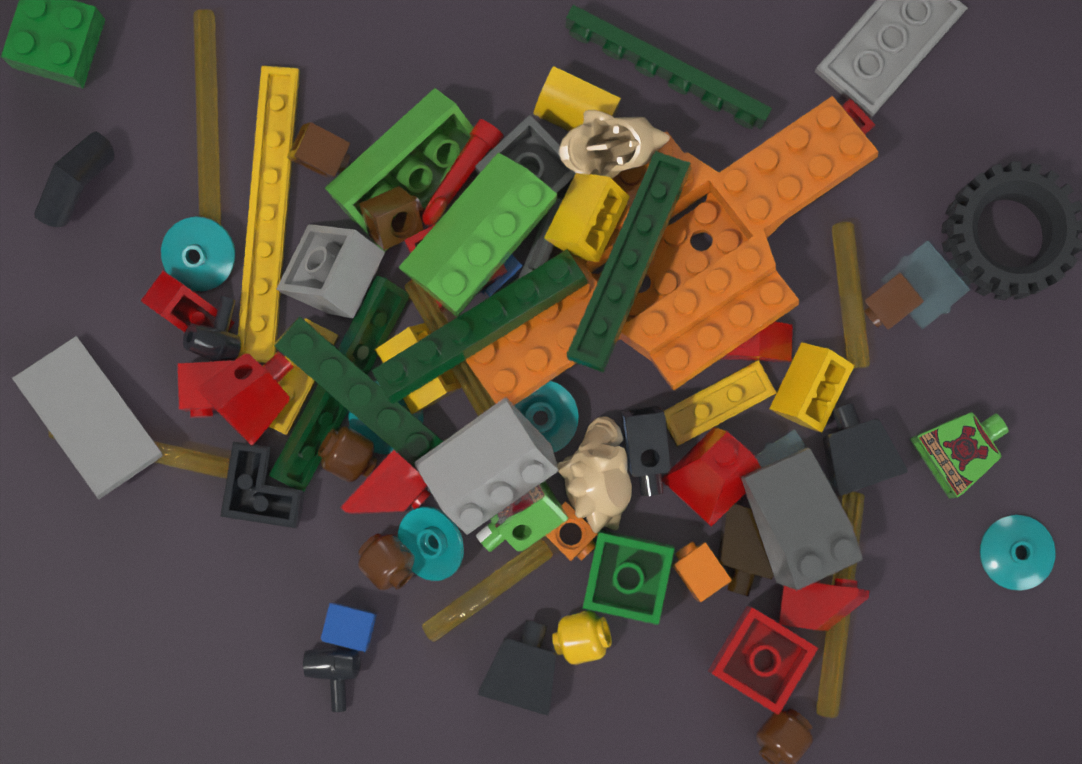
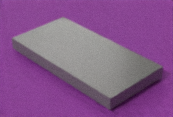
M876 0L814 72L847 100L851 98L871 119L960 18L967 7L959 0Z
M77 336L12 378L98 500L163 456Z

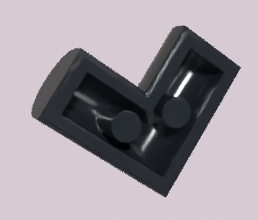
M97 131L92 132L53 165L35 210L34 218L51 227H63L69 223L84 186L114 160L113 147L103 135Z
M233 441L220 517L298 528L302 516L304 492L266 485L272 447L254 444L251 446L247 443Z

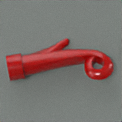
M479 119L470 132L471 137L423 212L422 220L425 225H434L440 219L455 195L476 170L475 166L504 138L502 132L489 122Z

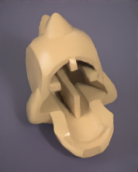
M587 110L584 112L583 125L572 129L562 139L559 155L564 165L575 173L614 178L623 170L649 164L654 152L663 147L670 137L668 134L653 127L645 117L614 118L601 111Z
M609 417L594 419L588 426L578 450L573 455L566 457L563 462L557 464L558 472L565 479L566 494L575 509L576 517H586L594 533H598L604 526L616 531L619 528L621 514L627 508L632 496V484L627 472V452L623 447L619 446L623 441L622 432L616 422Z

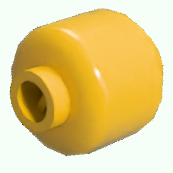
M584 611L562 617L558 623V632L552 635L556 653L558 655L563 654L568 663L573 665L602 659L606 654L607 648L611 647L612 644L611 633L604 617L599 618L593 611Z

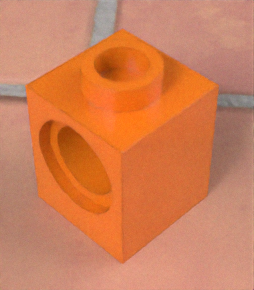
M565 501L561 506L569 519L545 536L570 561L576 556L582 561L596 547V543L592 539L598 533H594L590 525L583 518L576 517L575 510ZM566 523H574L581 530V539L575 545H566L560 539V529Z
M691 541L675 553L678 560L672 563V566L697 602L704 601L732 581L706 543L696 546L694 541Z

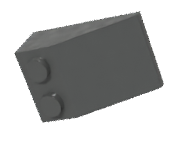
M810 448L802 449L741 477L776 583L799 590L863 560L852 524Z

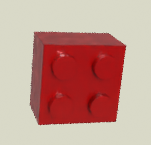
M746 606L708 672L779 715L818 648L753 607Z

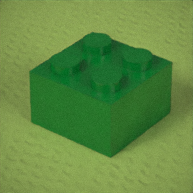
M19 0L1 57L14 69L84 88L105 18L95 6L74 0Z
M604 530L598 532L583 608L659 625L675 546Z

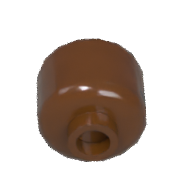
M348 426L341 427L337 431L332 429L323 440L318 451V456L322 457V468L348 483L356 481L361 475L367 478L377 462V458L373 456V441Z
M377 533L370 537L358 551L360 556L358 567L360 571L379 590H387L392 587L398 590L406 585L413 576L410 570L413 567L415 558L411 551L394 534L382 536L380 533Z
M793 709L781 710L779 715L773 712L756 734V740L761 747L758 753L769 764H797L813 743V736L810 732L813 727L805 717Z

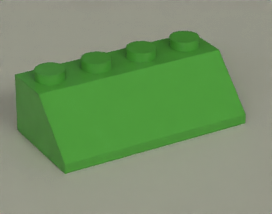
M434 88L329 183L325 189L343 211L368 236L359 203L400 186L411 196L415 195L419 199L424 211L437 188L471 137L470 132L474 127L455 102ZM369 237V239H370L376 246H378L380 249H382L371 237Z
M498 152L404 260L399 269L458 317L555 205L557 193L527 168Z

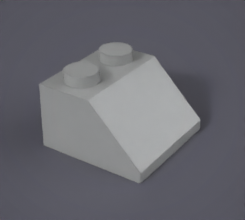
M308 224L277 290L325 313L354 318L363 302V297L372 278L378 271L385 252L356 230Z

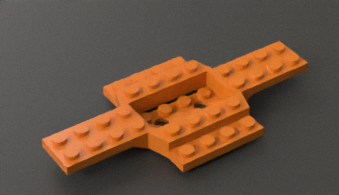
M833 96L721 172H717L690 153H684L667 131L664 132L669 135L670 139L657 152L691 163L690 174L671 218L706 194L707 199L685 216L666 227L646 273V276L651 280V285L647 291L637 294L618 340H622L652 361L673 391L799 305L797 296L776 271V264L767 238L786 219L878 157V150ZM649 164L623 170L612 178L630 198L599 262L588 261L571 255L585 275L588 284L465 360L495 404L506 397L513 405H516L576 364V362L568 360L566 354L602 272L599 274L591 272L607 262ZM697 233H707L712 237L713 242L707 250L699 251L692 247V237Z

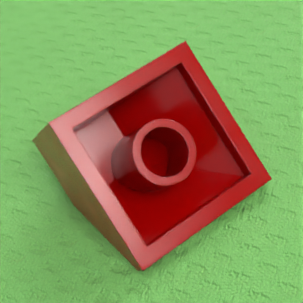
M713 427L671 469V472L666 473L662 477V482L712 527L746 493L741 477L762 467L753 453L729 432Z
M393 450L341 508L350 514L407 512L410 507L413 509L421 507L430 497L431 493L427 491L428 486L420 473Z

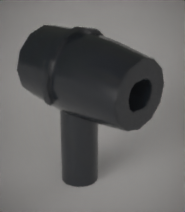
M221 296L214 326L189 325L183 337V347L187 351L208 358L212 362L236 360L241 349V339L237 334L228 331L236 300Z
M340 646L306 650L303 658L305 677L330 680L331 711H346L345 679H356L360 672L361 660L358 651L340 648Z

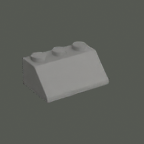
M506 397L415 462L417 470L442 511L467 535L559 471L552 445Z

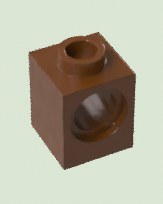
M309 122L302 124L287 158L325 178L335 177L336 173H342L348 164L350 154L347 153L350 142Z
M400 186L359 203L368 236L383 250L395 246L424 230L420 218L424 211L419 199L415 195L411 196Z
M899 272L864 300L869 306L864 312L877 328L884 325L889 330L920 306L924 299L903 273Z

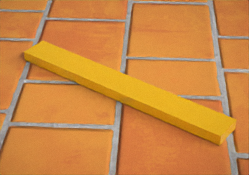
M261 66L238 325L241 349L236 360L243 354H250L258 363H266L276 353L274 344L277 341L281 292L277 290L283 273L292 160L288 159L287 156L294 143L300 77L299 68Z

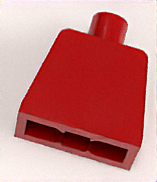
M279 351L263 366L250 354H243L203 384L198 391L252 446L288 404L290 396L279 385V382L294 367Z

